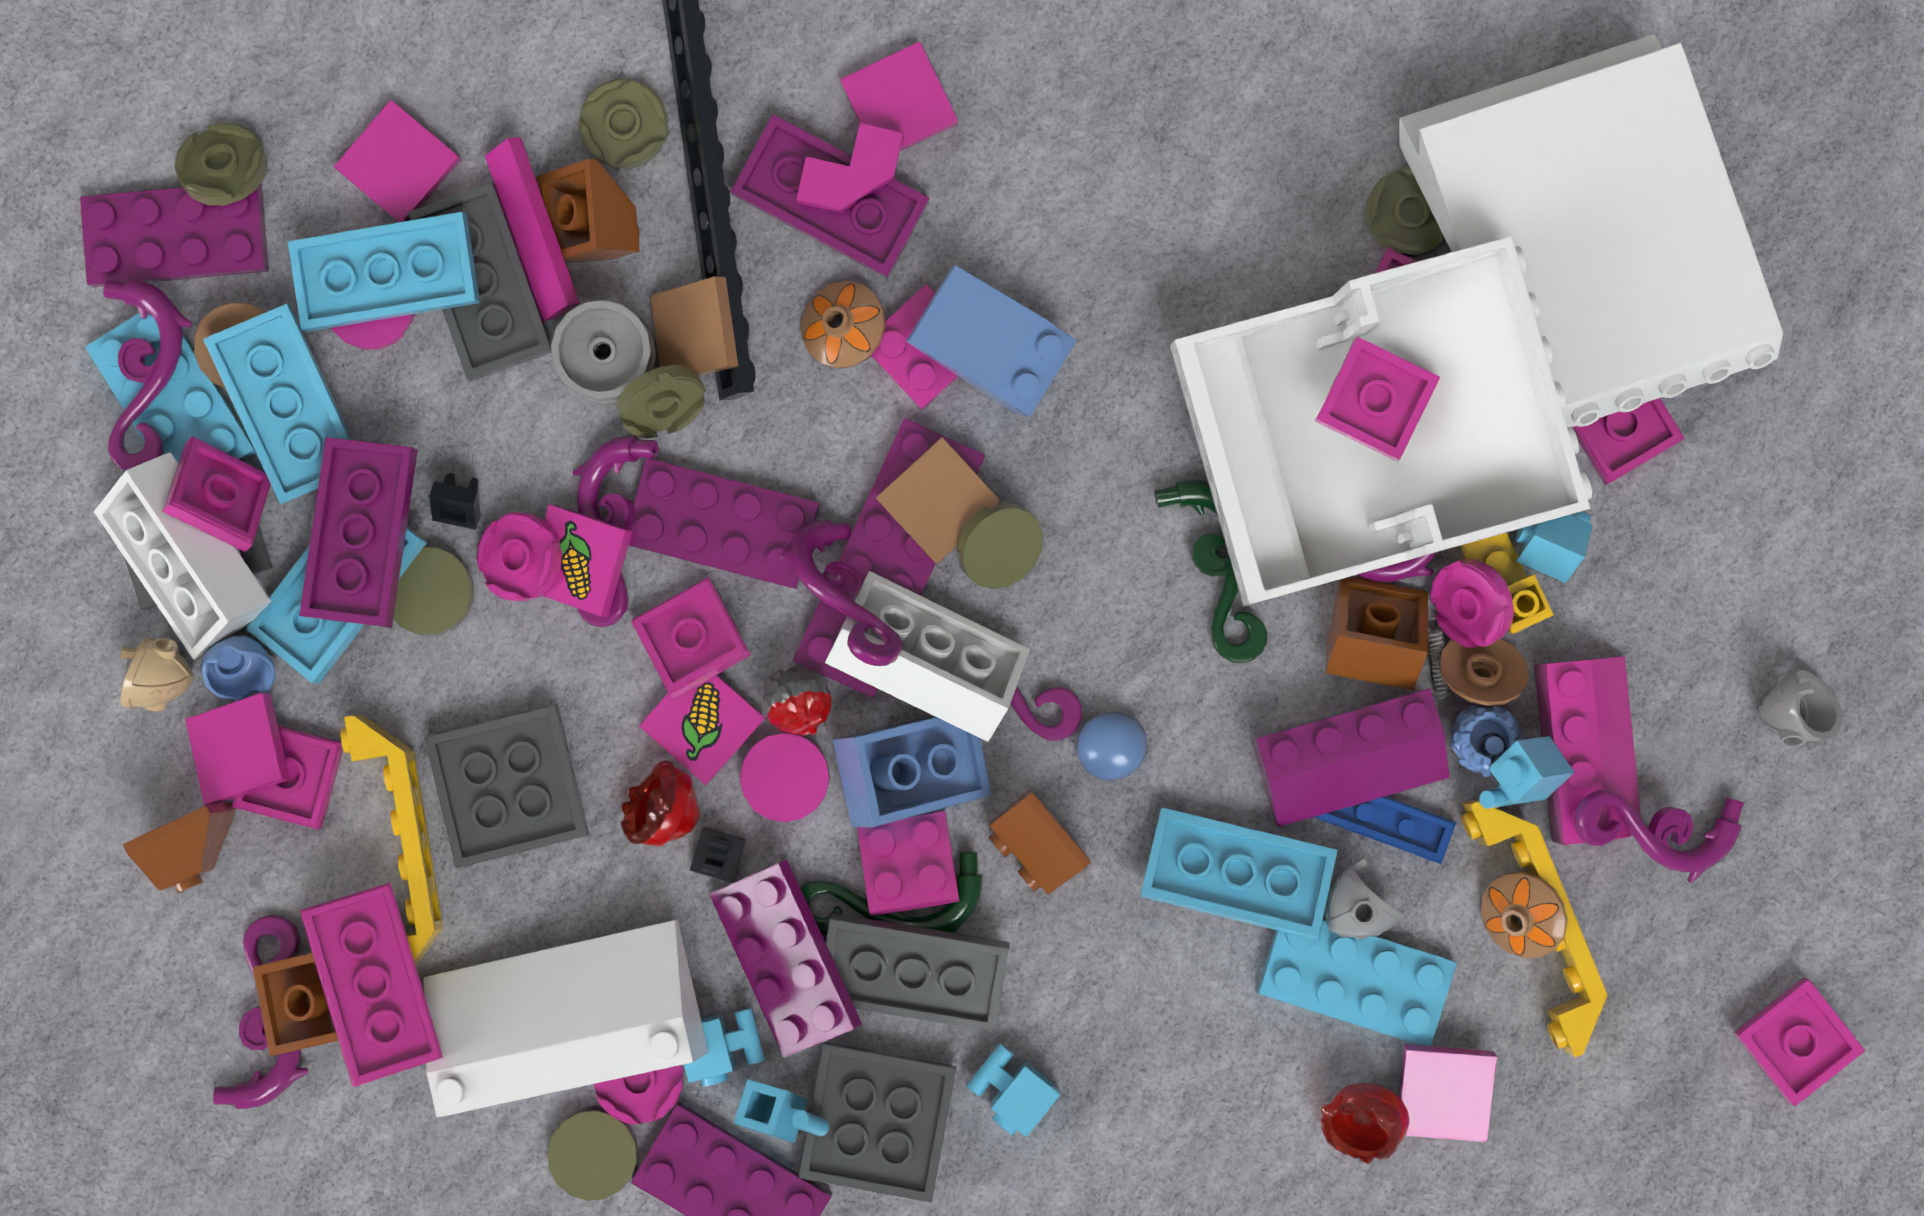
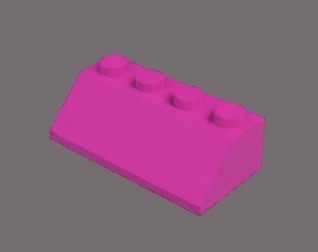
M1625 656L1534 664L1541 737H1551L1575 772L1547 798L1552 842L1562 845L1586 843L1580 839L1575 830V813L1581 800L1597 790H1606L1621 796L1641 819ZM1607 805L1600 809L1597 816V824L1600 828L1606 827L1611 820L1621 823L1622 829L1614 840L1633 836L1613 806Z

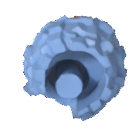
M1474 704L1463 710L1457 717L1454 727L1451 728L1450 743L1453 751L1459 757L1458 762L1462 767L1466 766L1467 769H1471L1473 772L1482 773L1485 778L1493 774L1489 767L1517 740H1524L1517 726V720L1506 709L1497 708L1495 705L1483 706Z

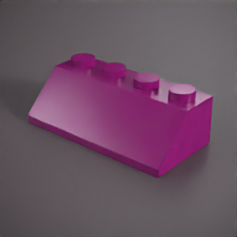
M1431 688L1256 738L1252 741L1277 827L1450 778L1444 731Z

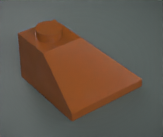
M589 158L536 177L566 264L613 260L640 252L636 207L597 159Z
M233 802L206 805L122 845L128 856L159 891L175 887L177 894L202 884L203 880L200 875L214 869L236 808L232 807Z

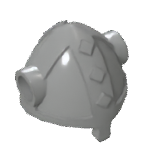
M1805 670L1780 674L1778 684L1764 698L1759 707L1761 720L1773 732L1780 735V743L1785 747H1800L1806 741H1820L1835 737L1842 726L1843 715L1841 706L1833 691L1823 680Z
M1364 856L1336 877L1327 897L1324 911L1327 927L1330 931L1344 938L1355 937V939H1365L1369 936L1381 935L1406 917L1405 914L1379 898L1359 878L1358 872L1369 864Z

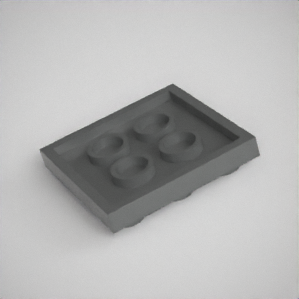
M558 705L424 737L456 868L590 835Z
M824 1042L811 1113L826 1119L829 1123V1131L824 1136H817L807 1132L799 1178L932 1203L956 1066Z

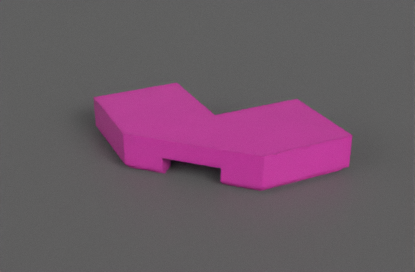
M860 123L850 166L806 157L796 198L797 203L841 213L875 189H879L894 180L904 133Z

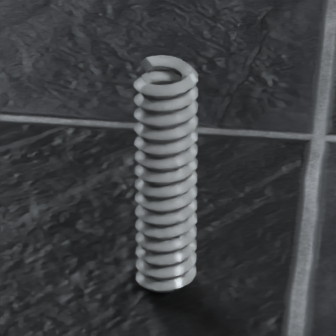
M1429 628L1428 642L1430 643L1428 645L1430 646L1429 650L1431 652L1429 654L1432 660L1430 663L1433 664L1431 666L1434 673L1432 675L1434 677L1433 681L1435 682L1433 685L1436 686L1434 694L1439 699L1453 694L1450 692V687L1443 681L1439 669L1441 652L1446 645L1443 639L1444 631Z

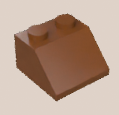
M1355 577L1340 579L1338 581L1327 639L1325 673L1414 690L1428 653V592Z
M1030 789L989 823L994 832L988 838L1005 858L1010 853L1016 856L1023 865L1017 872L1034 892L1042 887L1047 894H1050L1091 863L1086 854Z
M312 953L252 967L270 1056L338 1041Z

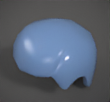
M243 635L225 638L209 647L200 665L205 687L217 697L235 699L236 701L245 699L254 692L268 693L276 679L274 663L269 652L256 639Z
M1113 711L1094 717L1084 725L1077 737L1078 759L1086 772L1101 780L1112 781L1131 775L1141 766L1148 752L1147 734L1139 721L1122 712Z

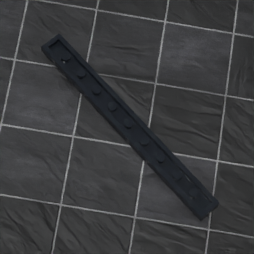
M662 0L702 280L715 276L726 277L738 360L737 367L715 372L719 401L735 400L754 392L753 384L756 372L754 364L749 358L747 344L749 324L746 317L743 316L741 302L743 281L736 267L735 251L737 239L730 225L728 211L730 191L724 183L722 169L724 149L721 142L718 141L716 127L718 106L716 100L712 97L710 85L712 64L709 55L706 54L703 36L705 32V17L699 8L698 0Z

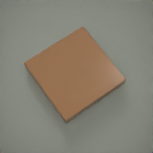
M715 276L650 295L660 367L680 365L689 367L699 376L738 366L726 277Z
M943 437L876 497L878 502L936 565L957 547L958 538L964 525L976 512L985 507L991 509L995 506H1000L998 503L1001 502Z

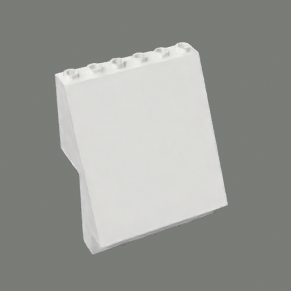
M1655 34L1399 118V146L1451 252L1512 236L1515 247L1519 246L1522 249L1527 265V272L1523 274L1528 292L1532 291L1535 294L1539 304L1540 317L1536 319L1541 337L1545 336L1548 339L1552 349L1553 362L1549 364L1554 382L1560 383L1565 394L1566 407L1562 409L1567 427L1588 426L1601 417L1619 411L1630 412L1640 407L1643 403L1661 397L1672 398L1680 395L1688 388L1706 382L1710 384L1718 383L1731 374L1749 368L1760 369L1770 364L1773 360L1778 359L1783 331L1681 43L1662 48Z
M1512 236L1348 281L1331 297L1175 339L1170 345L1243 606L1590 509L1588 500L1592 498L1591 484L1586 473H1580L1575 457V454L1579 453L1578 439L1573 428L1566 426L1562 409L1566 407L1565 394L1560 383L1553 380L1549 364L1553 362L1552 349L1548 339L1540 335L1536 319L1540 317L1539 304L1535 294L1527 290L1523 274L1527 272L1526 259L1522 249L1519 246L1515 247ZM1357 336L1440 377L1401 459L1397 462L1314 421Z

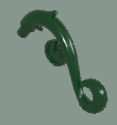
M1176 481L1173 487L1154 491L1158 508L1179 504L1181 508L1191 506L1200 515H1203L1205 507L1218 516L1209 483L1206 481ZM1211 533L1200 536L1192 547L1191 556L1194 565L1201 573L1210 577L1226 575L1211 625L1214 648L1221 657L1232 663L1252 661L1263 652L1267 644L1268 633L1265 625L1253 614L1239 611L1233 617L1234 620L1241 621L1247 627V639L1238 645H1232L1227 641L1223 627L1239 590L1229 554L1223 558L1216 555L1215 550L1218 546L1225 544V540Z
M960 852V874L956 875L960 902L949 903L937 913L923 917H910L901 912L871 916L867 899L834 882L810 881L800 888L810 910L811 899L815 895L830 894L867 919L956 933L977 906L981 896L983 874H978L977 852ZM835 906L832 913L843 914V910L839 906ZM811 911L821 934H828L831 914L820 918Z

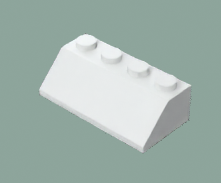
M169 452L127 469L98 505L94 513L193 659H196L205 654L212 645L230 637L252 622L271 600L267 596L262 582L253 575L242 559L238 548L162 512L178 466V462Z
M869 571L855 602L879 617L898 633L902 640V651L897 660L887 666L869 665L857 659L850 652L847 640L851 629L859 622L847 616L825 663L988 742L1009 708L1030 649ZM868 628L864 634L866 639L874 644L884 645L881 636Z

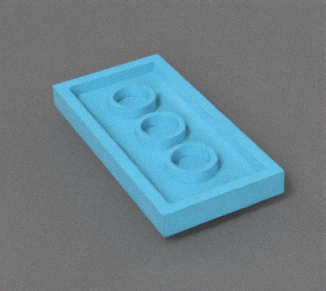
M463 212L288 241L300 328L305 332L480 303L467 214Z
M290 303L204 338L203 341L280 505L318 489L325 438L352 440V437Z
M140 313L136 314L85 346L124 410L137 395L144 383L131 381L121 373L118 365V352L122 344L132 338L145 339L152 343L157 350L155 355L145 357V364L151 366L160 351V334L155 319L149 313H147L146 319L141 318ZM182 329V350L174 374L163 391L132 424L135 428L141 422L153 426L163 439L164 454L171 452L178 463L184 445L191 436L244 461L256 453L248 434L219 386L212 383L200 370L194 354V346ZM137 430V432L139 433V435L145 443V438L143 434L141 433V431Z
M409 527L406 528L399 579L427 543ZM308 546L269 597L271 602L250 622L246 630L313 684H319L364 625L299 616L309 553Z
M1161 807L1140 897L1317 940L1320 934L1338 850Z
M1323 919L1317 940L1276 930L1257 993L1421 1046H1432L1457 962L1378 936H1369L1365 939H1355V937L1344 938L1330 931L1326 920Z

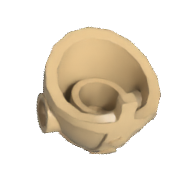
M145 637L137 648L121 647L120 658L132 659L121 689L120 702L122 707H141L154 712L163 711L166 709L169 701L177 698L189 688L194 681V675L186 660L177 652L178 646L175 641L167 638L151 640V638Z

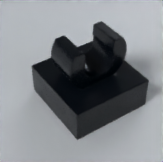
M453 473L446 475L444 483L434 481L429 494L432 521L476 530L481 516L478 479L472 478L468 488L456 486L455 474Z
M702 827L690 871L733 883L746 838Z

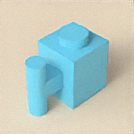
M1581 511L1519 529L1515 541L1521 543L1516 562L1566 583L1585 557L1593 526L1589 524L1591 515Z
M1550 736L1517 740L1489 767L1499 785L1495 789L1483 791L1479 798L1480 804L1484 808L1489 809L1545 800L1575 772Z
M752 1007L734 1012L738 1029L732 1031L727 1029L724 1013L701 1018L709 1052L695 1062L684 1064L689 1083L701 1080L702 1087L728 1080L727 1073L732 1072L737 1065L734 1050L744 1048L748 1065L765 1061Z
M1000 1043L966 1086L979 1097L990 1084L1000 1090L991 1101V1109L996 1113L992 1119L1009 1134L1014 1135L1018 1130L1027 1137L1061 1095L1059 1087L1025 1060L1013 1074L1009 1073L1004 1069V1066L1014 1053Z
M747 1079L733 1124L795 1143L798 1130L817 1136H824L829 1131V1123L826 1119L805 1111L808 1099L783 1089Z

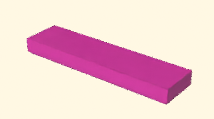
M521 137L507 138L486 154L485 158L542 320H554L578 305L579 299Z

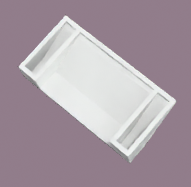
M678 919L424 977V996L443 1058L426 1063V1073L437 1118L695 1062L709 1052Z

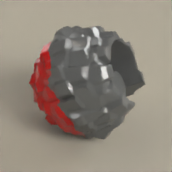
M799 663L788 668L786 671L779 669L773 673V676L767 678L763 700L761 701L763 706L762 716L767 718L781 732H788L792 735L801 734L803 736L816 734L819 725L827 721L831 710L832 698L831 692L828 690L827 680L822 678L817 671L811 670L804 666V664Z

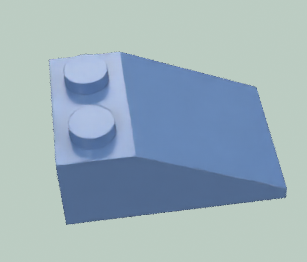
M953 265L906 342L1012 413L1030 417L1077 340L1039 314L958 266Z
M936 716L832 739L851 827H875L992 795L980 738Z

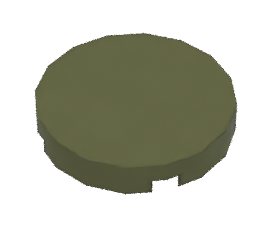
M617 78L600 84L587 96L581 111V118H579V130L585 146L598 161L613 168L632 169L647 164L661 151L668 136L669 119L662 100L649 86L641 82Z
M216 123L207 126L208 131H204L199 135L195 132L186 138L177 151L174 167L182 188L192 199L206 205L225 206L246 198L258 188L264 179L268 161L262 144L250 129L235 123Z
M1406 166L1387 174L1374 186L1367 200L1366 221L1371 235L1382 248L1387 249L1389 247L1405 256L1416 257L1431 252L1445 240L1410 167Z
M680 365L662 366L645 372L630 382L620 394L617 411L624 428L632 435L643 438L658 437L656 432L667 429L670 434L690 424L704 407L705 399L703 395L706 391L700 376L691 368Z
M1006 501L998 503L1000 506H995L991 509L985 507L976 512L964 525L957 542V551L960 553L959 564L961 570L978 586L990 589L1008 587L1023 579L1035 566L1042 552L1043 532L1039 521L1022 505Z
M423 547L399 579L394 621L400 627L418 635L437 636L459 625L467 617L474 599V583L467 567L452 553L438 547Z
M600 1108L580 1110L567 1117L552 1134L547 1150L549 1170L557 1185L570 1196L586 1201L606 1199L621 1191L633 1176L639 1158L637 1139L629 1124L613 1118L606 1110Z

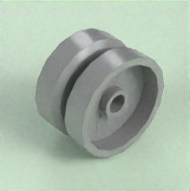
M606 300L585 302L569 311L556 327L551 344L553 365L563 383L588 402L604 406L617 405L620 394L628 384L643 373L656 369L658 363L656 342L647 326L624 305ZM609 346L611 348L610 356L603 360L598 359L603 355L602 348Z

